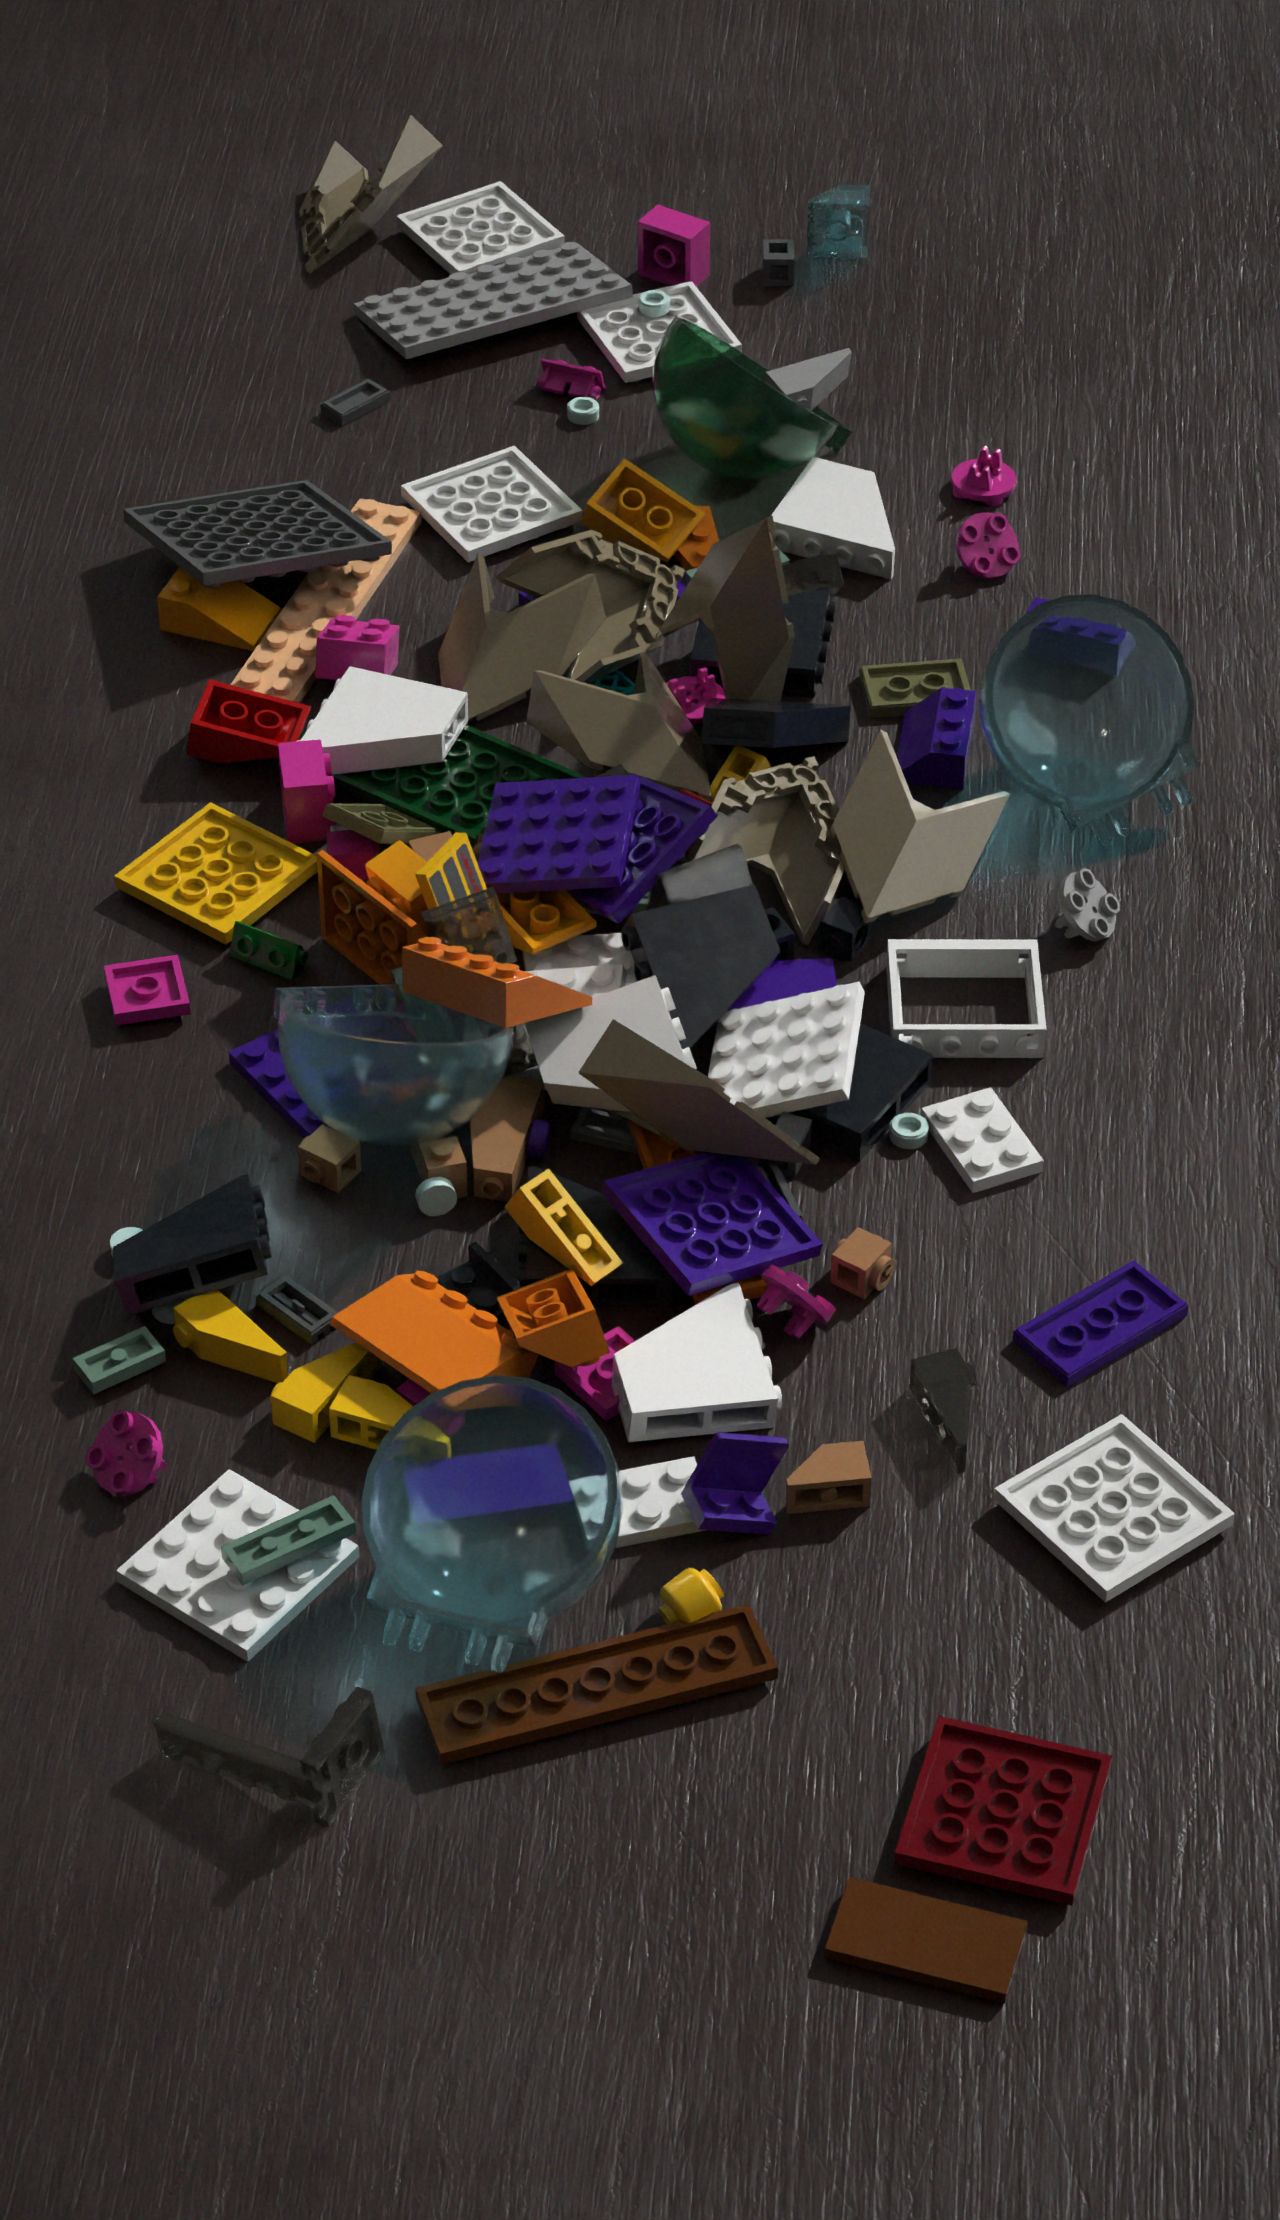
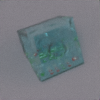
M838 185L808 200L806 256L868 258L871 185Z

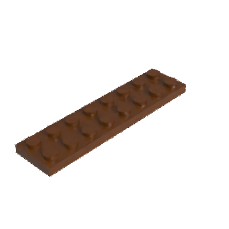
M750 1604L711 1613L691 1623L678 1621L416 1687L415 1694L440 1765L775 1680L778 1679V1666Z

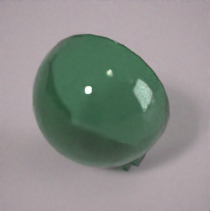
M676 315L666 329L654 360L653 394L660 420L670 438L688 458L701 467L734 479L759 480L772 478L803 465L824 446L839 453L852 431L819 406L810 411L765 383V374L771 370L755 362L699 325Z

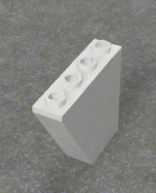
M813 457L771 515L773 516L775 529L771 530L774 544L783 552L892 579L894 576L895 546L875 473Z
M349 666L343 677L337 679L329 698L323 700L320 711L315 719L309 721L306 733L302 739L297 741L321 739L323 754L330 753L332 775L443 762L468 722V694L459 690Z
M656 975L593 997L592 1005L524 1023L544 1085L552 1103L630 1111L578 1073L613 1019L692 1068L697 1069L690 1048H681L679 1041L686 1039L679 1017L671 1019L669 1011L676 1009L669 988L661 989Z
M739 1283L726 1286L614 1354L611 1385L614 1395H619L620 1398L618 1409L628 1442L774 1428L776 1410H781L782 1394L780 1387L773 1385L771 1360L769 1356H764L762 1353L761 1331L759 1327L754 1328L751 1301L744 1299Z

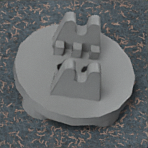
M1084 868L1067 875L1060 882L1058 895L1063 914L1056 920L1055 927L1062 928L1067 926L1066 938L1081 935L1085 939L1094 942L1108 938L1115 930L1116 914L1120 911L1118 899L1113 894L1107 893L1089 869Z

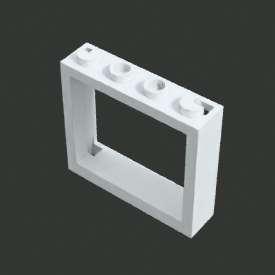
M888 939L886 972L891 1037L933 1054V1058H1044L1047 1029L1037 940ZM896 953H906V958H896ZM1019 954H1029L1028 959H1019ZM900 977L1025 978L1029 1024H903Z

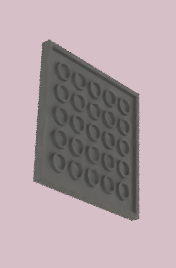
M308 480L123 509L124 522L204 587L208 588L221 587L224 582L230 581L252 582L255 580V577L266 575L269 577H282L286 575V572L295 570L312 572L317 570L319 566L325 565L342 567L348 565L349 561L355 560L371 562L378 560L379 556L392 554V541Z

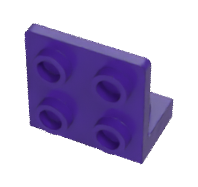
M718 1432L713 1436L681 1492L699 1530L770 1535L777 1521L762 1492L789 1448L786 1438Z

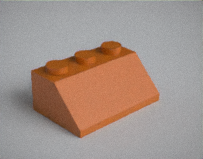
M573 1268L497 1297L503 1314L520 1347L569 1367L592 1365L598 1362L601 1356L610 1353L596 1311Z

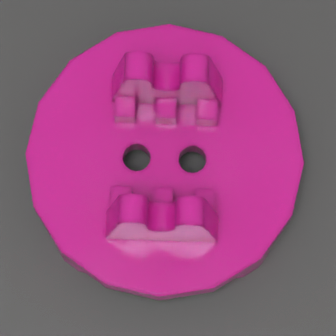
M983 446L978 459L965 461L953 469L951 476L953 495L960 499L968 498L984 501L989 506H998L1003 503V498L1009 496L1015 490L1016 474L1007 464L1002 463L1001 451L999 449H996L993 455L990 456L988 447Z
M988 512L975 514L965 520L957 531L955 546L958 558L962 566L977 577L984 579L999 578L1010 571L1020 559L1021 553L1017 535L1003 514Z
M706 667L698 670L697 677L685 676L674 678L666 683L693 727L696 724L703 723L704 707L710 698L725 699L723 688L715 682L713 674L708 676Z
M771 1265L763 1273L762 1279L768 1288L759 1300L757 1307L762 1312L767 1311L769 1314H772L783 1301L791 1305L790 1311L793 1315L784 1328L787 1334L790 1336L794 1335L798 1339L814 1321L827 1325L836 1308L823 1297L817 1295L814 1298L806 1291L809 1284L803 1278L792 1271L786 1274L774 1265Z
M120 1410L114 1412L110 1420L100 1429L93 1445L86 1453V1463L93 1469V1475L99 1485L115 1495L130 1496L143 1490L149 1483L154 1484L158 1481L156 1476L158 1469L165 1470L167 1468V1463L162 1459L163 1444L159 1429L153 1420L137 1412Z

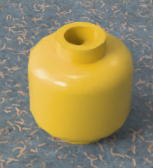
M687 1568L660 1589L659 1594L663 1605L658 1608V1611L667 1624L678 1621L695 1622L711 1613L721 1611L720 1599L724 1597V1593L707 1570L703 1569L699 1572L694 1568Z

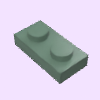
M146 1326L73 1358L75 1372L93 1395L166 1362L165 1350Z

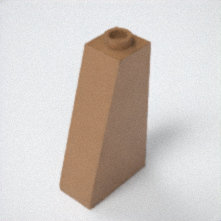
M469 1069L467 1083L474 1197L509 1202L517 1191L528 1159L527 1150L535 1119L541 1120L545 1109L543 1079Z

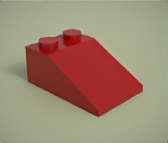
M209 679L190 723L186 755L219 764L279 757L278 743L296 742L300 739L310 714L311 706Z

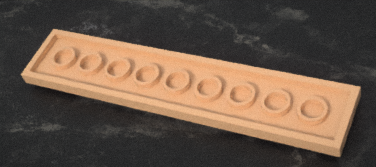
M360 498L351 512L392 541V554L379 556L378 560L371 562L362 560L349 561L348 565L342 567L319 566L317 570L308 572L230 685L300 703L317 679L315 675L318 635L330 620L335 619L336 616L348 615L356 619L358 618L421 524V511L408 509L404 506L380 503L372 499Z

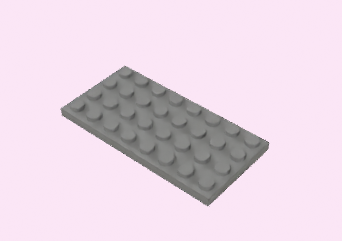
M567 242L556 249L537 250L530 256L522 258L511 257L506 259L504 263L497 265H482L477 268V271L472 273L456 272L451 274L449 278L438 281L427 280L422 282L421 285L412 288H397L393 290V293L383 296H368L364 301L354 303L355 315L405 359L629 298L633 296L632 285L578 243Z

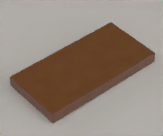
M849 1877L825 1946L824 1958L1005 2004L1027 1932L1028 1921Z

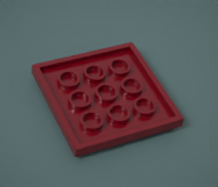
M938 1716L895 1850L894 1864L1073 1906L1111 1769L1112 1755Z

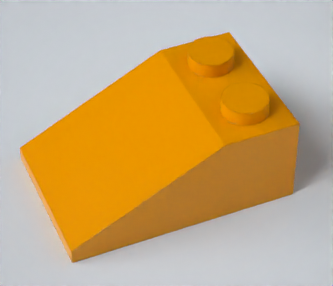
M624 458L586 503L582 524L591 530L601 533L602 538L608 542L615 543L621 540L631 547L668 562L702 521L706 513Z
M181 567L178 568L157 596L160 630L249 651L255 650L281 612V607L242 582H224L221 587L208 588L204 587Z
M398 840L365 864L369 877L367 885L415 921L423 932L431 937L439 938L415 875L426 861L401 840Z
M566 890L489 894L507 945L531 954L538 953L596 928V921Z

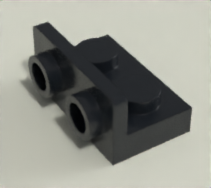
M477 1242L468 1245L469 1261L437 1276L438 1284L447 1290L461 1293L468 1299V1304L477 1310L493 1314L497 1318V1323L503 1325L507 1323V1320L497 1297L522 1288L521 1283L514 1275H509L499 1265L493 1253L486 1252Z

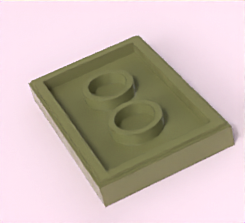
M962 659L859 666V678L870 718L904 716L907 710L940 688L971 690Z
M329 803L326 804L323 817L380 844H394L398 840L407 844L409 840L441 833L439 829L385 804Z

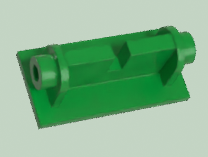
M235 921L229 956L290 980L294 979L296 966H303L307 962L308 952L304 951L303 946Z

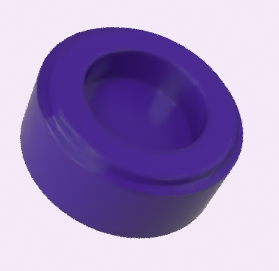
M535 1119L529 1138L527 1157L539 1160L544 1158L551 1131V1124L548 1121Z

